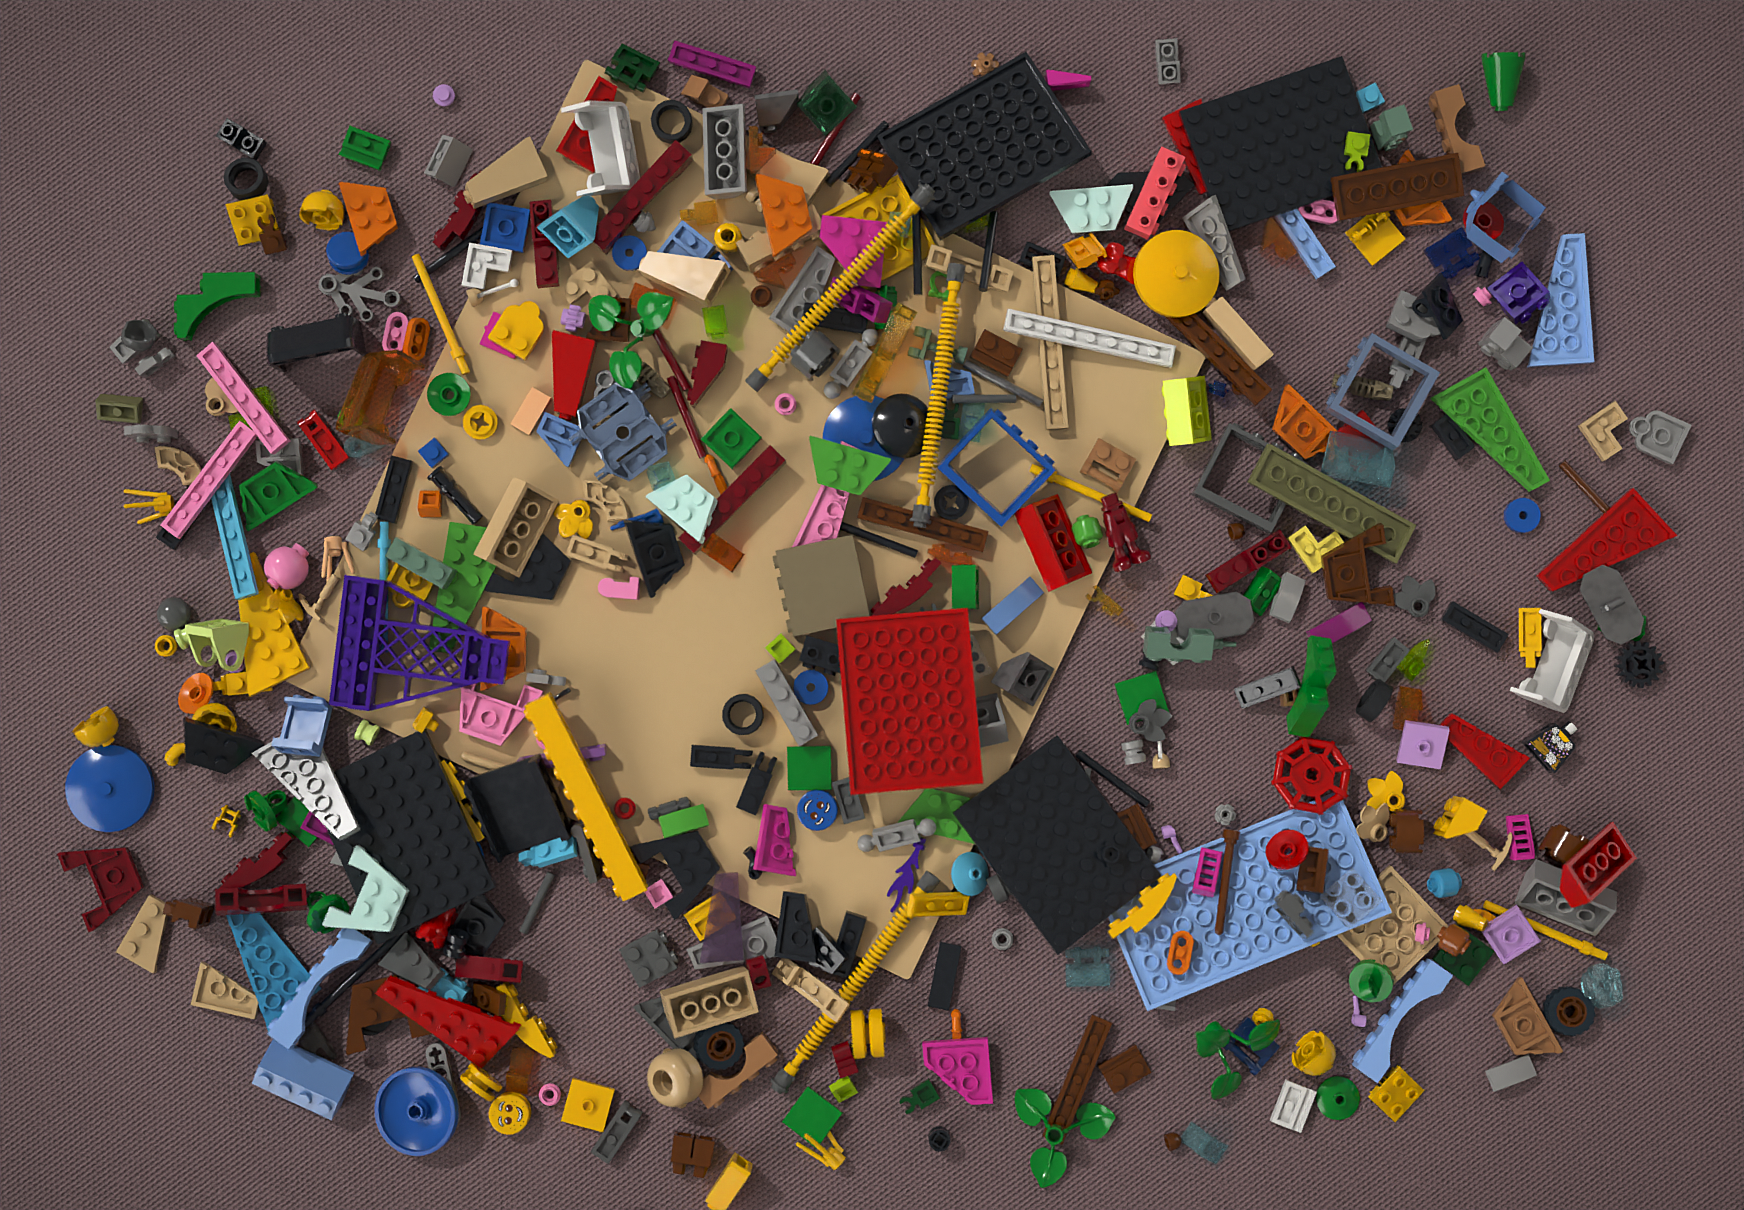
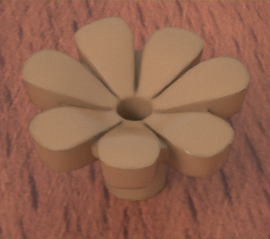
M984 53L977 54L978 60L971 61V66L976 68L972 72L975 77L979 75L982 77L999 67L998 61H993L994 55L991 53L987 54L986 57Z

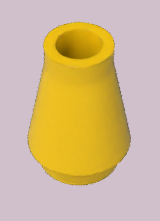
M1070 268L1064 284L1068 285L1070 289L1094 293L1098 281L1092 279L1078 268Z
M1459 905L1453 916V921L1457 922V925L1484 931L1488 924V919L1482 917L1467 905Z

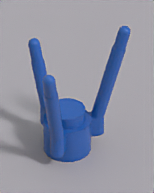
M657 508L645 514L625 519L664 523ZM620 521L618 524L611 526L610 529L615 530L625 527L624 522Z

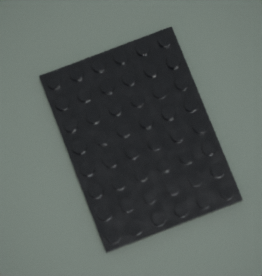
M1027 52L1022 53L877 135V139L886 154L899 167L897 172L912 195L919 188V184L924 186L927 183L935 191L933 196L936 199L931 200L922 212L940 241L1092 155L1090 148Z
M1342 56L1181 110L1178 113L1207 196L1210 198L1216 195L1229 232L1333 197L1330 177L1356 173L1358 169L1356 163H1351L1349 171L1345 168L1346 162L1350 159L1349 155H1344L1347 133L1370 134ZM1371 135L1368 156L1366 158L1361 157L1364 163L1361 171L1382 167Z
M426 728L422 733L417 731L334 772L360 830L340 840L327 827L326 829L357 899L368 876V872L348 864L356 845L362 846L387 872H390L409 890L391 932L371 930L377 945L497 888Z
M1058 735L952 813L1056 955L1061 954L1137 896L1139 892L1161 877L1156 867ZM1107 841H1112L1114 846L1123 851V857L1115 862L1114 867H1107L1106 862L1097 857V852L1105 847Z

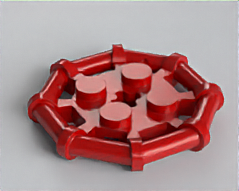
M1300 736L1298 740L1283 750L1277 751L1275 754L1277 759L1271 784L1276 787L1290 810L1317 813L1320 816L1341 800L1347 799L1350 772L1353 768L1346 761L1333 740L1330 742ZM1309 746L1325 750L1323 754H1315L1309 752ZM1302 748L1304 754L1295 760L1290 757L1291 754ZM1329 753H1331L1339 766L1334 768L1327 758ZM1285 762L1291 765L1288 777H1282ZM1307 770L1317 771L1316 780L1313 781V779L1306 777L1308 775ZM1335 773H1341L1339 787L1333 785ZM1290 782L1297 791L1294 798L1284 785L1285 783ZM1331 790L1334 795L1322 802L1320 796ZM1301 796L1315 798V804L1299 800Z

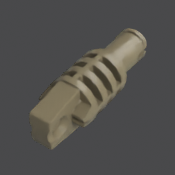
M642 361V371L637 381L641 385L646 382L648 385L646 388L650 387L652 393L660 398H665L671 391V387L661 375Z
M1334 374L1331 387H1339L1336 383L1341 375ZM1355 376L1348 390L1352 395L1373 400L1390 401L1393 386L1378 380Z

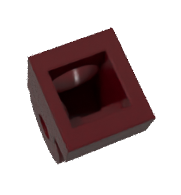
M759 955L746 959V967L749 971L753 991L772 986L764 956ZM764 976L765 980L763 982H754L755 978Z
M848 1041L831 1046L840 1079L859 1072L856 1059H854L853 1051Z

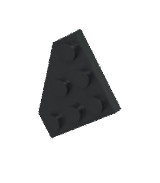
M1150 171L1117 173L1106 185L1133 184L1134 189L1125 207V211L1129 215ZM1182 174L1181 177L1177 175L1174 181L1177 187L1173 196L1168 195L1165 203L1169 205L1164 216L1159 215L1157 223H1160L1194 187V184L1185 175Z

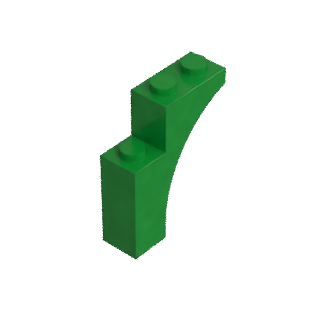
M255 272L203 273V279H200V290L203 294L177 295V301H174V312L177 314V322L174 323V333L177 335V338L182 341H192L198 326L204 318L214 309L227 302L241 298L260 297V275Z
M1311 635L1307 640V656L1301 682L1302 687H1300L1296 700L1286 716L1288 734L1310 737L1329 707L1326 689L1337 673L1330 638Z

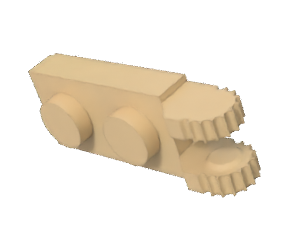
M572 535L565 554L604 569L609 568L621 573L625 572L622 566L610 564L612 555L624 561H629L630 558L626 554L614 551L613 548Z

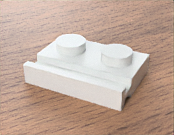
M1285 1079L1270 1121L1301 1133L1317 1092Z

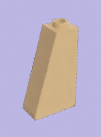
M531 137L525 138L466 183L463 194L468 204L471 203L473 209L546 182L547 174Z
M754 146L746 150V172L754 178L756 174H762L803 187L807 207L829 176V170L817 165Z
M648 251L646 257L641 259L638 269L644 278L709 308L731 271L727 264L720 260Z
M1214 297L1205 306L1206 309L1202 314L1223 341L1253 371L1274 355L1223 297H1220L1218 300Z

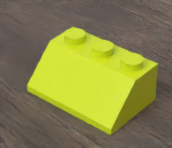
M1205 376L1163 381L1162 395L1165 399L1164 416L1167 419L1168 429L1166 437L1169 441V446L1212 440Z

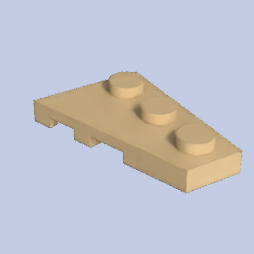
M151 894L146 899L116 952L154 974L157 971V960L161 952V941L168 916L162 914L165 902Z
M204 961L200 962L191 1005L256 1019L259 1003L255 993Z

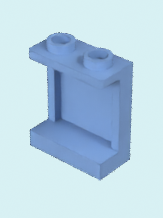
M301 695L285 697L284 702L288 704L281 735L280 738L273 737L271 746L280 753L320 757L333 707L322 697L314 696L313 699H308Z

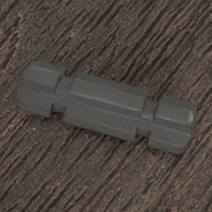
M688 797L679 798V801L673 800L661 804L659 807H651L648 809V814L651 820H655L660 816L679 811L680 809L690 808L691 804Z

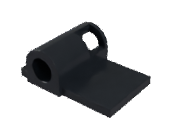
M1438 273L1414 300L1412 308L1415 314L1422 318L1433 317L1443 340H1445L1463 322V319L1453 299L1454 295L1446 277L1442 273ZM1421 304L1428 309L1426 313L1418 310Z

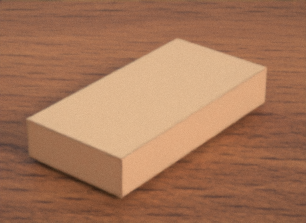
M532 387L512 420L511 425L531 435L552 398Z

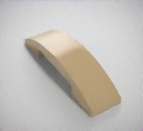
M931 244L925 266L947 275L949 263L963 264L966 266L964 281L976 285L980 284L982 262ZM994 264L991 265L988 288L1008 292L1014 271Z
M781 958L772 972L774 976L787 986H791L837 1023L850 1005L832 988L791 959Z

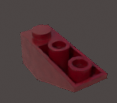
M701 340L700 346H696L695 358H698L697 367L693 366L691 379L694 380L693 388H689L687 401H690L691 407H696L725 369L728 352L727 344Z
M464 955L463 958L456 961L455 977L521 983L523 961Z

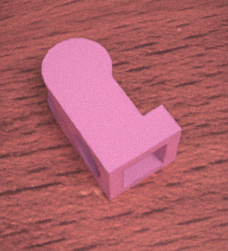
M630 577V583L616 582L614 579L604 578L598 584V591L605 597L639 600L641 578Z

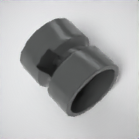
M997 874L986 879L997 905L1009 900V896L1012 894Z

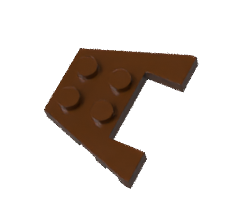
M1382 523L1374 525L1320 556L1326 597L1329 600L1395 606L1392 586L1387 585L1373 589L1369 587L1364 548L1386 544L1384 525Z
M397 974L391 975L393 977L399 978ZM389 976L352 986L346 1055L367 1050L362 1027L402 1017H407L412 1039L432 1034L375 994Z

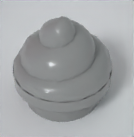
M642 211L632 224L639 232L656 229L652 214L648 211L646 213Z

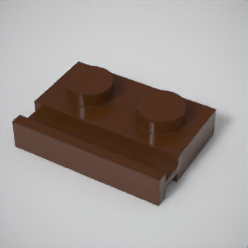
M984 329L970 358L1008 378L1023 349Z
M1138 803L1116 813L1142 850L1157 843Z
M1136 1044L1098 1064L1113 1094L1152 1073Z

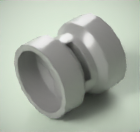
M1142 739L1121 743L1122 750L1126 754L1124 758L1125 765L1147 761L1146 755L1142 753V747L1144 746Z

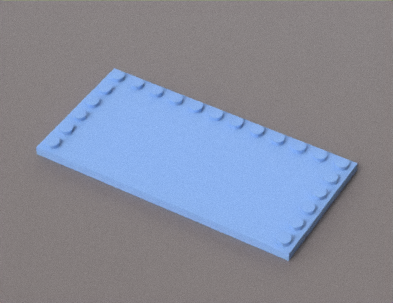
M1334 793L1321 797L1322 802L1333 796ZM1315 800L1308 803L1315 804ZM1343 800L1320 816L1317 813L1292 809L1239 830L1240 840H1237V844H1234L1222 935L1215 933V924L1226 845L1224 838L1221 837L1154 864L1161 877L1167 872L1170 876L1174 873L1177 876L1167 901L1156 916L1137 933H1134L1131 927L1116 936L1147 1011L1392 913ZM1284 830H1296L1305 836L1309 847L1329 849L1322 894L1296 891L1299 866L1289 870H1280L1268 862L1266 846L1275 834ZM1201 847L1223 852L1214 897L1192 893ZM1204 857L1203 860L1216 862L1217 859ZM1202 865L1204 869L1215 870V868ZM1200 874L1202 878L1213 879L1211 876ZM1348 876H1353L1355 878L1354 885L1348 884ZM1156 880L1150 885L1153 889L1159 882ZM1198 883L1199 885L1211 887L1209 885ZM1360 886L1364 888V891L1355 894V888ZM1285 889L1291 894L1296 893L1304 902L1302 906L1305 910L1299 916H1305L1312 923L1311 929L1314 931L1308 938L1301 939L1272 907L1276 903L1273 899ZM1140 893L1108 917L1110 923L1118 918L1123 921L1129 917L1127 912L1136 905L1139 908L1143 907L1137 900L1141 897ZM1327 894L1332 897L1337 896V899L1334 902H1329ZM1365 896L1369 897L1368 905L1363 901ZM1339 902L1344 903L1346 906L1345 911L1338 912L1336 905ZM1350 912L1353 913L1355 916L1354 921L1347 922L1345 917ZM1178 931H1187L1191 934L1194 941L1189 968L1185 973L1175 975L1167 968L1171 938ZM1179 938L1178 944L1180 946H1184L1186 944V940L1184 938ZM1178 959L1173 963L1176 968H1180L1182 965Z

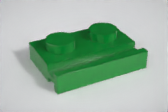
M349 126L341 152L338 155L381 171V166L385 161L392 142Z

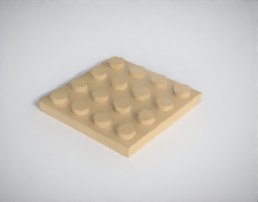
M1389 865L1377 876V879L1392 913L1336 936L1360 961L1373 959L1382 966L1385 964L1392 972L1395 984L1439 942L1440 939L1437 937L1439 931L1443 926L1447 928L1448 925ZM1423 923H1426V927L1430 928L1429 941L1424 940V945L1415 941L1417 924L1423 925Z

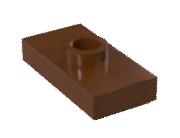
M481 981L473 982L472 1003L497 1016L505 1015L507 994Z

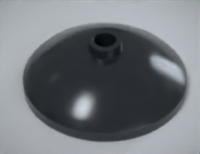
M901 393L885 398L876 407L872 417V431L877 443L885 452L898 458H911L925 451L922 450V446H927L923 444V441L927 440L924 439V435H928L924 433L925 429H928L925 428V425L930 424L926 422V418H930L927 417V413H931L928 411L926 404L915 396ZM906 419L910 420L911 426L906 424Z

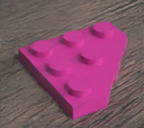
M822 215L820 239L826 244L846 271L849 272L850 270L847 267L853 268L854 266L851 262L857 263L856 257L861 259L858 254L864 255L865 253L862 250L866 249L868 251L869 249L866 246H873L870 241L876 242L875 236L880 238L877 233L879 231L882 234L884 233L881 229L883 227L887 228L885 226L887 222ZM878 252L879 258L874 256L877 261L871 260L870 262L873 265H866L869 270L863 269L865 274L859 273L860 279L855 277L858 281L856 283L858 286L880 288L884 253Z
M988 1037L922 1042L924 1065L929 1070L935 1072L942 1081L961 1094L971 1105L993 1104Z

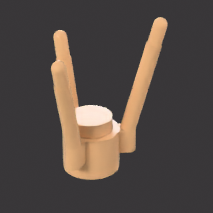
M339 536L324 538L321 577L325 578L327 571L326 582L332 575V557L340 556L342 551L351 574L355 573L348 552L347 542H342V537Z

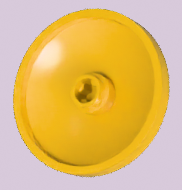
M1183 230L1165 231L1148 240L1138 252L1133 268L1134 284L1142 301L1154 312L1171 318L1186 317L1203 309L1215 295L1219 283L1218 261L1210 246L1199 236Z

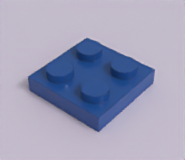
M497 203L487 204L480 245L524 253L530 222V209Z

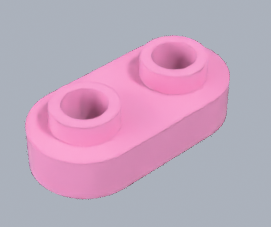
M1321 200L1307 205L1311 208L1310 213L1305 211V206L1298 208L1304 220L1328 225L1337 222L1335 204L1332 201ZM1326 211H1331L1332 217H1327Z
M394 312L387 318L382 341L384 351L392 356H398L403 353V344L409 322L407 316L400 312ZM397 321H402L400 328L396 327ZM398 342V347L392 349V343Z

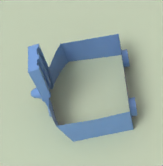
M1503 172L1500 173L1485 192L1471 190L1470 194L1474 200L1466 210L1468 213L1466 221L1467 238L1500 263L1508 257L1512 259L1520 250L1518 245L1529 230H1533L1541 221L1539 216L1546 208L1513 180L1504 182L1508 175ZM1497 191H1503L1534 218L1511 251L1473 224L1477 209Z

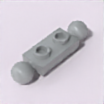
M865 330L862 334L861 343L855 339L833 369L830 376L835 380L828 382L824 387V394L828 398H837L841 393L840 386L842 384L848 388L873 354L868 348L869 346H874L879 341V334L876 330Z
M911 819L876 828L872 831L873 837L862 835L859 837L857 845L863 852H869L877 845L879 852L920 842V834L924 836L933 835L936 831V824L931 819H923L919 825H916L915 820Z

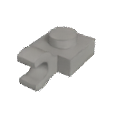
M371 511L364 516L362 522L356 521L345 540L360 550L365 551L376 534L371 528L379 516Z

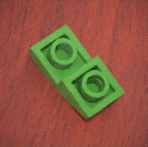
M704 804L659 817L664 838L685 834L687 831L704 828L709 825Z

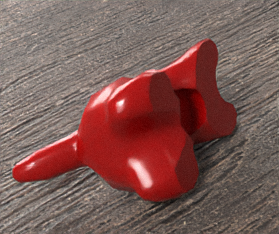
M1116 242L1109 243L1104 248L1107 257H1098V261H1096L1097 267L1106 274H1116L1135 285L1133 268L1136 257L1125 255V248L1121 244Z
M451 909L421 924L415 932L417 938H425L427 942L431 941L436 949L443 948L446 944L448 929L458 917V913L455 912L456 909Z

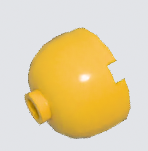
M321 190L306 196L301 205L299 216L307 225L310 222L316 224L317 229L336 230L339 229L340 224L341 226L343 225L345 210L342 201L331 191Z
M220 703L203 705L192 716V719L233 732L237 730L234 714L228 707Z
M105 706L89 715L90 718L87 721L83 720L72 731L75 737L85 746L98 747L103 745V747H106L115 740L113 736L118 731V719L112 709Z
M1310 1031L1297 1042L1296 1046L1300 1047L1296 1053L1292 1052V1063L1297 1069L1305 1074L1317 1076L1332 1068L1336 1057V1049L1332 1041L1323 1032Z

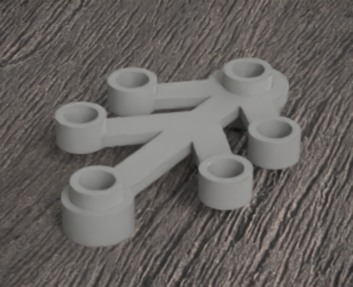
M373 267L368 274L350 285L342 282L352 275L360 276L363 273V269L355 274L345 275L339 273L336 276L326 274L320 278V291L327 296H332L339 307V313H343V309L348 307L350 309L348 315H353V308L345 303L340 292L348 293L360 312V318L366 323L373 321L374 313L366 307L361 297L382 301L390 308H396L401 304V295L395 290H387L383 293L363 288L374 280L380 281L384 278V271L379 267ZM379 270L380 276L374 277V272ZM328 282H333L334 284L331 289L327 288ZM392 296L397 298L395 303H390ZM366 312L371 314L369 319H364Z

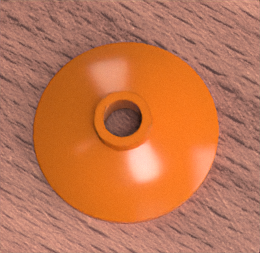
M196 673L185 681L178 696V704L183 712L194 714L198 708L208 704L214 688L212 678L209 675Z

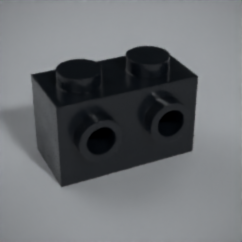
M806 635L799 661L803 662L802 666L814 670L816 666L824 668L823 673L836 676L837 672L841 673L838 645Z

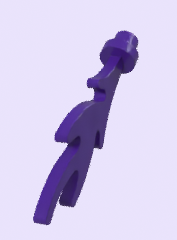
M921 837L920 842L913 843L912 846L915 847L912 855L895 871L896 873L903 872V874L893 882L887 892V897H889L894 890L898 891L897 899L890 912H893L898 906L904 886H908V894L912 892L914 877L911 865L914 864L916 869L919 868V851H924L926 847L924 845L926 839Z

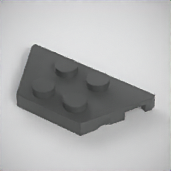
M661 996L636 1004L633 1007L673 1049L686 1050L697 1060L696 1052L693 1049V1039L696 1036V1032L674 1038L664 1011Z

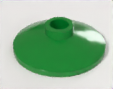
M440 374L428 386V403L435 412L441 415H457L464 411L470 402V387L466 380L458 374ZM448 392L454 393V397L452 399L447 398Z
M1342 1076L1329 1077L1317 1089V1106L1330 1119H1346L1353 1115L1359 1106V1091L1356 1085L1348 1078ZM1338 1096L1343 1097V1101L1341 1103H1336V1098Z

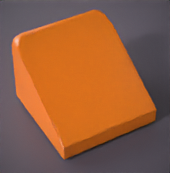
M439 491L419 492L418 512L420 517H441L442 495Z

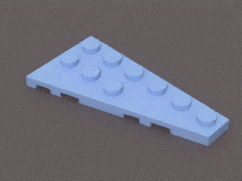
M1585 233L1565 234L1560 237L1547 288L1550 291V302L1541 311L1527 367L1594 362Z

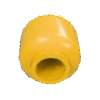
M732 223L721 224L714 233L716 246L724 253L736 252L738 250L736 242L743 239L740 229Z

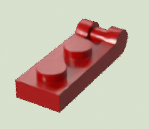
M314 409L309 413L310 416L306 419H300L297 424L329 468L334 471L349 460L350 456L325 424L320 414ZM316 423L318 427L311 430L309 426Z

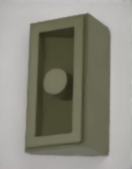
M100 394L95 400L97 420L141 423L142 397Z

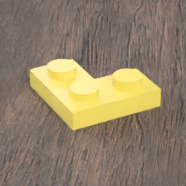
M1303 526L1287 538L1312 574L1322 568L1320 556L1344 543L1336 531L1320 542H1317L1306 526Z

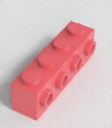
M1161 146L1124 230L1148 240L1150 235L1155 236L1160 225L1156 221L1159 215L1164 216L1169 205L1165 201L1168 195L1173 196L1177 187L1174 181L1177 175L1182 176L1186 164H1183L1185 156Z

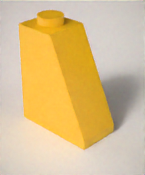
M734 1152L706 1196L705 1202L708 1203L707 1206L711 1210L727 1209L751 1174L753 1163Z

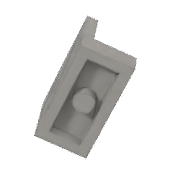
M442 135L424 174L439 179L451 187H455L473 151L472 148L453 137Z

